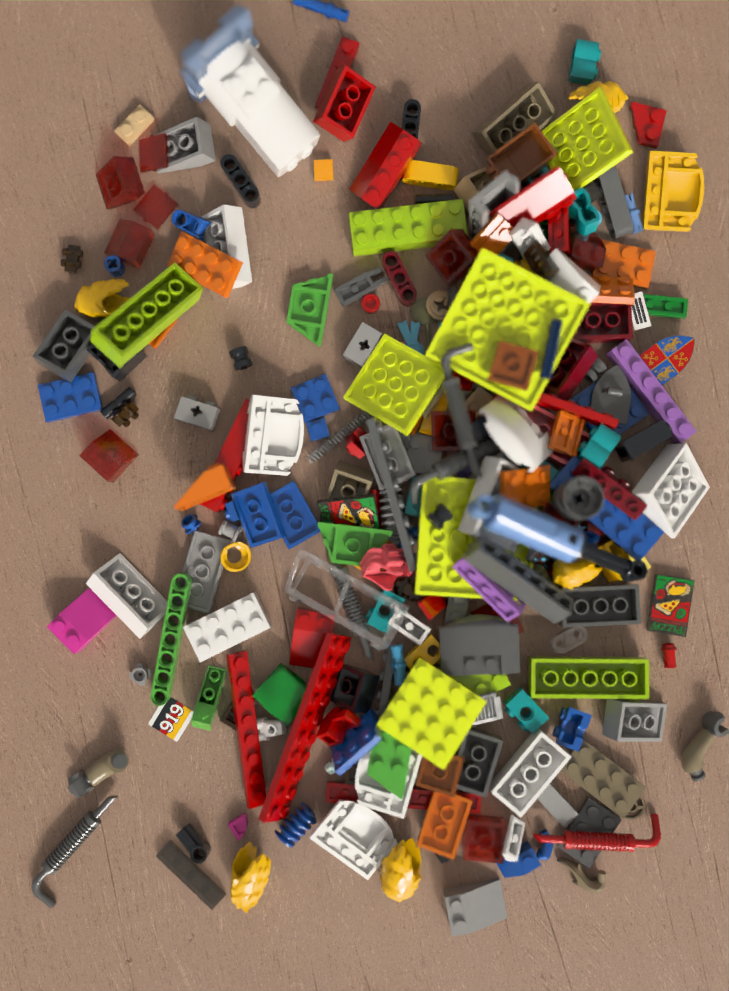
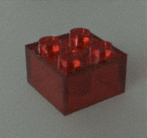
M468 814L462 841V856L464 860L503 864L504 856L502 852L507 826L503 817Z

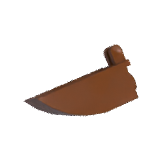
M533 123L486 158L487 166L485 167V172L493 181L507 170L510 175L513 174L517 177L519 187H521L550 163L557 153L538 125Z

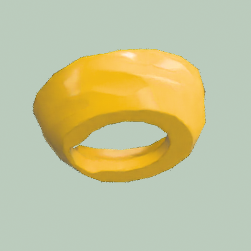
M242 542L231 543L222 550L221 564L228 571H241L250 563L251 550ZM235 546L241 552V558L238 562L231 563L227 559V550Z

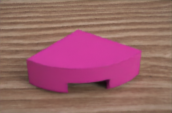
M246 813L241 814L228 823L237 841L243 837L248 826Z

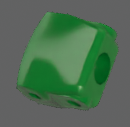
M280 663L252 696L256 697L268 712L288 725L297 715L308 683L289 667Z

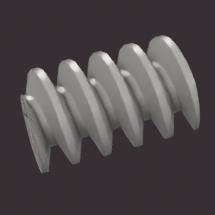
M385 489L379 492V495L384 496L383 499L379 500V503L385 504V506L380 507V510L385 512V514L380 515V518L386 519V521L381 523V526L395 528L396 523Z

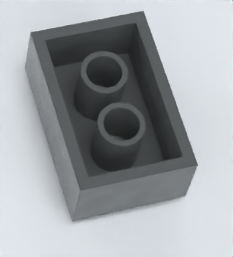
M65 309L34 353L33 358L40 366L71 383L90 356L86 349L93 344L90 342L92 329L96 326Z
M474 727L469 729L454 753L464 757L457 789L486 798L503 744L501 736Z

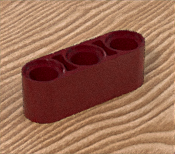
M392 251L387 252L382 260L383 270L399 302L406 307L412 306L417 296L416 289L398 254ZM393 259L396 264L389 266L386 264V261ZM396 276H402L404 278V281L402 283H397L394 280V278ZM407 292L411 293L413 298L410 300L404 299L403 294Z

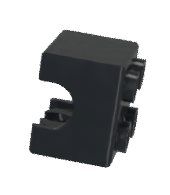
M94 344L86 349L119 382L147 357L140 350L119 368Z

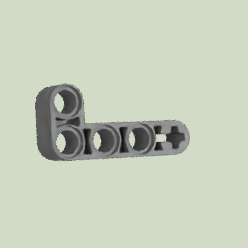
M614 165L591 181L590 184H595L609 233L613 239L632 233L633 224L616 165Z

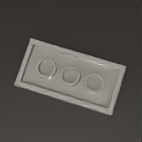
M199 530L194 531L182 572H187L192 577L188 608L207 614L211 613L224 566L221 564V553L224 547L231 544L232 540ZM180 577L179 585L181 586L186 585V580L183 577ZM175 596V603L178 605H182V598L180 596Z

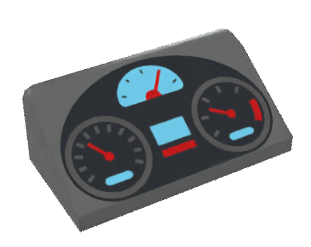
M530 547L526 557L533 564L542 565L546 571H549L557 558Z

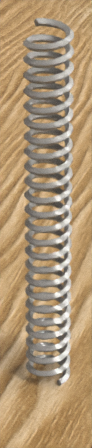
M363 411V414L360 413L359 416L353 419L354 421L351 420V424L345 425L342 431L336 432V436L333 435V438L327 439V443L324 442V445L318 446V450L315 449V452L312 451V454L309 453V457L306 456V458L314 463V460L320 459V455L326 454L325 449L329 452V448L335 447L334 442L338 445V441L344 440L343 435L347 438L346 433L350 435V432H353L352 428L356 430L355 426L357 428L359 425L362 426L361 421L365 423L364 419H368L366 415L370 419L371 416Z

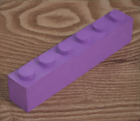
M627 339L606 354L614 366L618 365L624 372L629 386L655 421L664 419L665 422L669 423L673 435L669 439L673 444L682 443L697 432Z

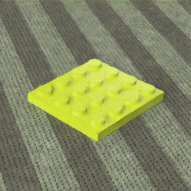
M601 87L597 88L542 130V133L557 153L553 160L548 163L550 169L552 170L559 166L561 172L567 174L568 183L573 191L583 188L633 153L609 100Z
M384 333L343 398L408 437L444 381L445 375L441 364Z
M419 657L376 726L444 770L487 701Z

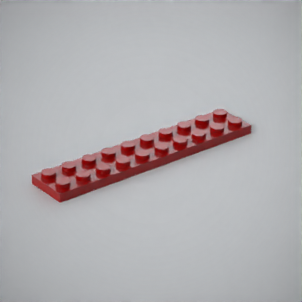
M327 632L258 818L263 823L285 820L290 812L289 807L296 795L298 782L303 776L305 763L309 760L312 744L317 738L316 733L324 719L323 714L330 703V694L337 684L336 677L338 671L342 669L344 657L350 648L351 637L347 635Z

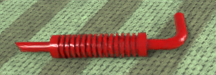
M651 814L653 834L650 839H635L634 834L594 833L564 830L563 835L533 834V836L541 843L563 844L564 849L576 848L577 850L634 852L635 847L652 848L658 845L661 840L658 814Z

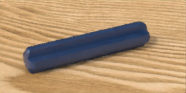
M552 319L540 372V377L543 379H550L563 324V321L560 319Z

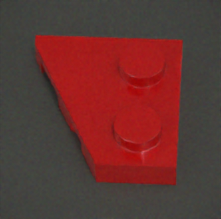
M631 102L629 109L630 111L632 110L633 126L636 130L638 145L656 149L659 145L667 110Z

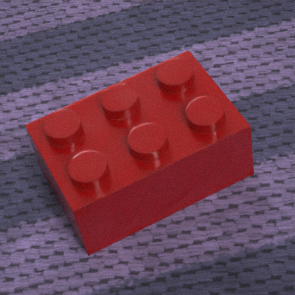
M346 65L336 69L313 122L343 142L353 139L376 86Z

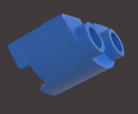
M562 707L559 713V725H555L552 736L556 737V744L579 752L584 731L588 728L592 715L571 707Z

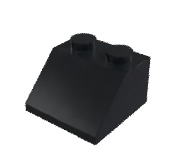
M344 664L342 669L338 671L336 677L337 684L332 689L330 701L353 712L366 713L371 709L380 676L370 671Z

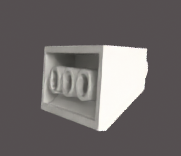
M223 204L202 216V218L211 222L204 233V242L243 262L233 285V288H240L252 282L242 207Z
M121 553L96 570L86 583L139 639L165 616L168 601Z
M538 728L533 734H530L490 783L489 790L519 817H522L570 760L571 756Z

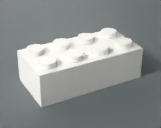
M255 591L183 628L199 661L202 662L271 628L272 623Z

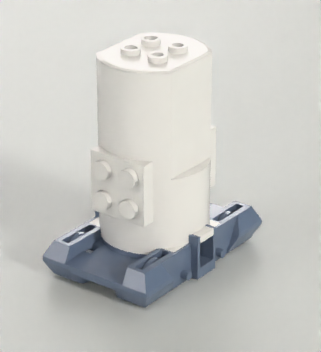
M236 5L218 21V31L205 43L198 38L181 52L183 68L180 70V75L187 85L190 99L202 103L208 98L227 123L238 128L275 175L280 177L287 171H292L299 161L306 159L312 153L311 150L317 145L320 133L280 85V78L257 51L259 41L252 34L253 25L250 11L247 8Z

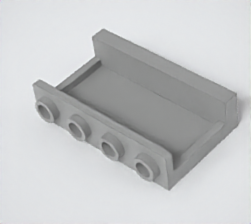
M505 170L469 200V236L472 239L492 219L489 212L519 193V180L515 175H510Z

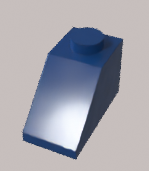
M528 841L521 844L517 862L507 861L503 855L495 859L504 878L526 875L542 866Z

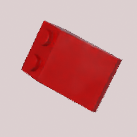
M301 607L297 608L289 665L314 668L327 632L333 633L336 613Z

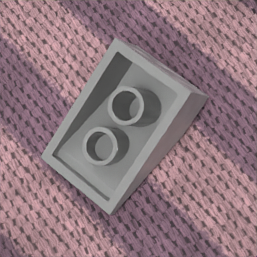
M198 117L152 136L158 173L201 167L216 161L211 125Z
M607 699L602 735L617 742H662L667 704L640 699Z
M500 878L443 889L452 937L473 933L507 918Z

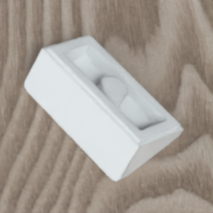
M513 815L510 816L502 855L507 861L517 862L525 822Z

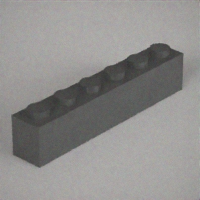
M481 535L467 546L464 557L466 562L554 624L572 615L574 599L485 535Z

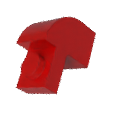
M337 706L325 716L316 737L329 746L341 744L346 731L359 727L361 719L353 711L343 710Z

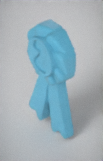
M406 320L403 323L398 322L399 330L406 343L405 345L425 355L424 347L417 341L420 322L414 323L411 321V331H409Z

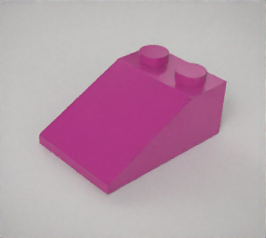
M88 588L65 608L47 628L73 654L81 652L117 615L91 588Z

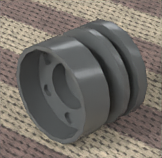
M586 476L564 481L558 485L553 494V506L557 514L570 521L594 517L603 508L605 500L604 491L600 484L593 478Z

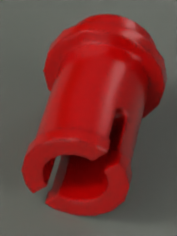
M674 643L662 644L661 651H663L664 668H676L675 651L677 647H675Z

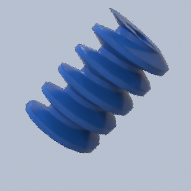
M301 802L302 810L298 807L295 809L298 814L297 816L293 813L290 814L292 821L284 820L287 825L286 827L282 824L279 825L281 832L275 830L279 840L288 847H294L295 841L298 842L300 836H304L306 830L311 829V824L315 825L317 823L315 813L304 802Z

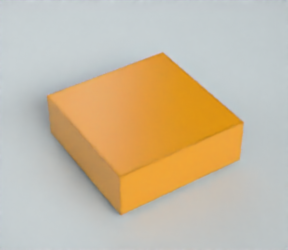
M333 159L314 160L315 181L333 180Z

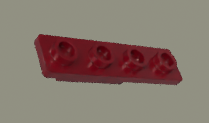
M583 458L572 471V474L576 477L586 476L597 481L604 491L605 499L633 520H636L647 508V504L632 493L631 484L624 478L619 479L614 475L615 472L608 466H601L599 469L586 458Z

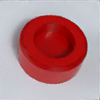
M366 294L361 300V307L366 313H375L380 307V300L375 294Z

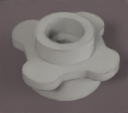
M137 663L135 669L129 673V678L138 683L139 686H144L147 678L152 676V671L143 667L142 663Z

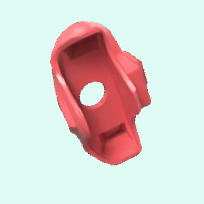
M384 544L381 548H370L360 562L362 577L375 582L386 591L393 589L396 578L410 577L414 573V571L409 572L403 548H396L394 544Z

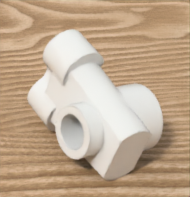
M266 717L256 719L259 741H268L271 737L287 733L288 725L278 718L275 720H268Z

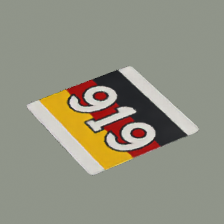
M170 697L164 705L157 708L148 724L177 742L189 724L194 711Z

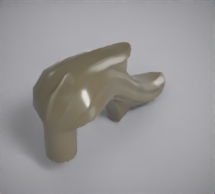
M566 858L557 859L559 863L567 867L576 878V880L572 881L574 884L596 894L601 893L606 887L605 871L599 870L597 879L591 878L584 873L580 862L575 864Z

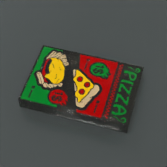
M375 494L317 501L321 522L381 529Z
M660 574L654 575L646 631L686 637L695 580Z

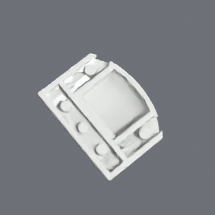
M261 395L251 396L247 411L248 423L245 450L243 452L244 473L285 476L291 473L288 470L299 458L304 437L303 415L297 407L296 403L299 404L297 399Z
M498 395L479 411L480 415L485 413L488 422L484 425L499 447L518 465L523 462L530 466L529 472H533L554 451L547 448L550 440L548 433L543 434L540 428L528 417L526 411L516 403Z
M370 749L359 759L356 770L355 790L359 798L357 799L358 804L404 819L422 755L411 749L403 799H400L367 774Z
M344 800L337 802L309 836L311 840L367 880L381 865L382 858L389 855L398 844L396 838L394 839L392 829L378 813L371 808L359 805L357 802Z

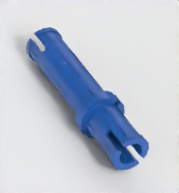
M293 0V5L320 13L328 19L334 18L346 23L349 18V10L335 6L332 2Z

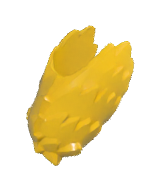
M596 81L587 86L578 87V89L570 93L568 99H584L601 87L614 113H616L623 107L625 100H628V96L615 82L607 81L602 83L601 81Z
M124 279L95 281L90 286L84 285L76 295L74 309L79 314L81 313L88 317H108L130 299L115 294L129 286V283L125 282Z
M581 557L573 564L557 559L553 563L552 579L558 586L561 585L563 588L567 587L572 590L573 587L581 586L583 583H587L597 577L602 571V566L596 568L594 567L595 563Z
M413 838L406 842L404 839L401 840L392 849L389 856L387 855L385 858H382L381 888L387 897L398 902L408 899L413 895L422 877L420 875L421 850L419 846H416Z
M248 842L244 848L238 851L232 864L230 898L233 904L236 905V909L241 908L245 913H248L249 908L257 905V901L268 883L271 871L270 858L266 857L263 853L257 857V847H253L252 842Z

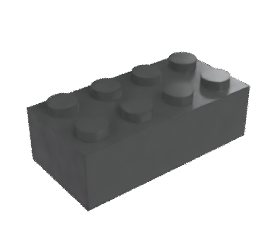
M638 584L589 585L573 587L572 590L567 587H558V589L574 599L572 615L558 622V625L563 628L641 624Z

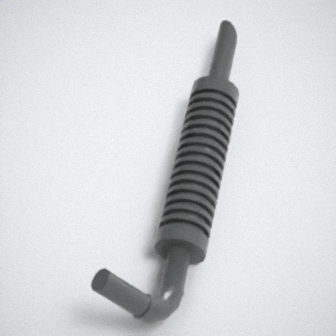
M472 343L451 348L444 353L441 364L446 381L442 382L443 389L445 388V396L448 397L446 400H448L447 404H450L448 408H451L449 412L452 411L450 415H453L451 419H454L452 422L455 423L453 426L456 427L458 443H461L459 444L460 450H466L472 473L481 477L473 448L478 446L477 440H474L476 437L473 434L475 433L472 432L471 420L469 421L470 417L467 416L469 415L466 412L468 409H465L467 405H464L466 401H463L465 398L462 397L464 395L461 393L462 389L460 390V380L453 377L450 367L452 357L473 351Z
M492 436L478 442V446L473 447L477 462L483 460L485 456H491L500 452V447ZM464 449L433 464L431 471L417 477L410 486L411 503L417 504L419 502L418 490L425 482L435 477L440 481L469 467L470 464L466 450Z
M334 563L336 570L332 571L333 577H336L334 580H337L335 583L338 584V592H341L339 595H342L340 598L343 599L344 610H347L345 613H348L346 616L349 617L350 628H353L351 630L353 636L358 635L365 657L374 661L365 632L369 631V627L366 625L367 621H364L366 618L363 617V610H360L362 606L359 607L361 603H358L360 600L357 599L358 595H355L357 592H354L356 588H353L352 577H349L351 576V574H348L350 572L348 566L343 567L342 564Z
M109 796L95 812L88 811L42 862L43 869L35 876L31 888L36 898L40 899L51 909L56 904V901L41 889L42 881L48 874L54 875L101 824L100 816L119 796Z

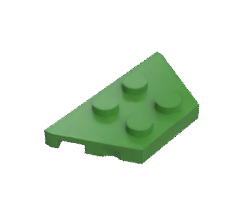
M331 273L318 279L313 278L304 283L293 284L286 320L288 325L318 347L322 345L333 282V274Z
M318 521V527L331 563L360 566L365 553L370 548H381L393 532L388 529Z
M382 730L380 731L382 740L370 751L367 774L398 798L403 799L411 748Z

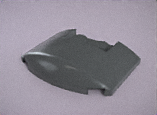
M476 614L453 619L447 625L439 627L441 672L447 676L520 673L519 632L517 624H513L510 621L506 622L499 616Z

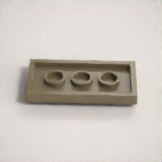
M583 739L579 752L572 750L569 754L571 756L570 760L560 771L624 819L646 787Z

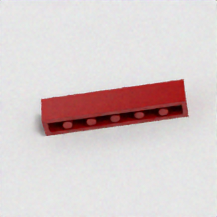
M247 398L214 463L228 467L233 481H235L237 475L240 476L243 472V452L245 450L248 423L247 411L250 400ZM229 492L205 501L200 505L220 513V510L225 509V503H228L226 498Z

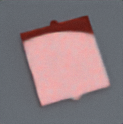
M167 134L150 135V137L139 139L141 173L156 172L158 169L168 167Z
M153 185L133 211L140 215L144 222L150 223L158 230L178 206V203L170 198L167 192L164 193Z

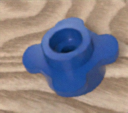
M196 514L185 516L181 522L186 534L195 531L201 524Z

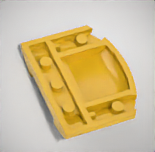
M649 151L645 170L646 184L644 208L642 211V227L644 230L689 232L691 230L690 226L698 218L704 197L702 167L699 168L695 159L698 158L696 153Z

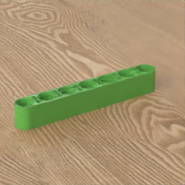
M187 572L178 573L171 581L151 690V701L157 706L164 705L170 699L173 691L183 627L185 625L192 586V577ZM179 577H183L186 580L185 586L179 585ZM175 596H180L182 598V605H178L175 603ZM172 615H176L179 618L178 624L171 621ZM168 634L175 636V643L168 640ZM164 654H170L172 661H167L164 658ZM161 672L167 673L169 680H164L161 677ZM162 691L165 694V699L159 698L157 692Z

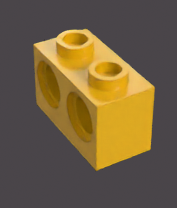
M431 633L426 636L420 646L416 645L404 656V661H406V665L410 670L413 667L414 660L419 657L431 665L441 662L440 643ZM431 645L438 647V651L434 655H430L427 652Z

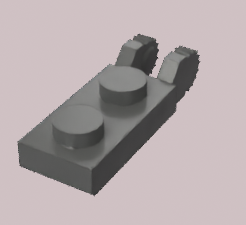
M381 266L369 272L366 271L334 289V293L343 308L389 281L387 277H382L373 283L371 278L383 271Z

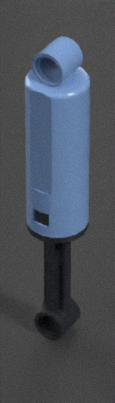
M482 495L471 500L468 504L470 516L474 519L482 518V525L485 529L554 558L573 564L581 557L619 573L625 582L641 580L647 576L648 569L643 561L626 560L587 543V535L584 530L505 496L495 495L491 497L489 495Z

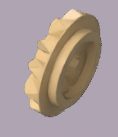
M446 291L433 292L426 301L428 314L433 319L443 321L455 300L454 297ZM443 300H445L443 307L446 309L442 308L438 312V306L436 305V303L440 304Z

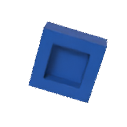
M325 418L306 423L312 442L330 437Z
M234 502L225 503L226 508L224 512L226 518L231 519V522L240 520Z

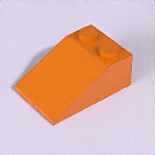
M219 463L207 467L208 471L203 472L175 504V510L184 511L237 489L228 467L219 465Z

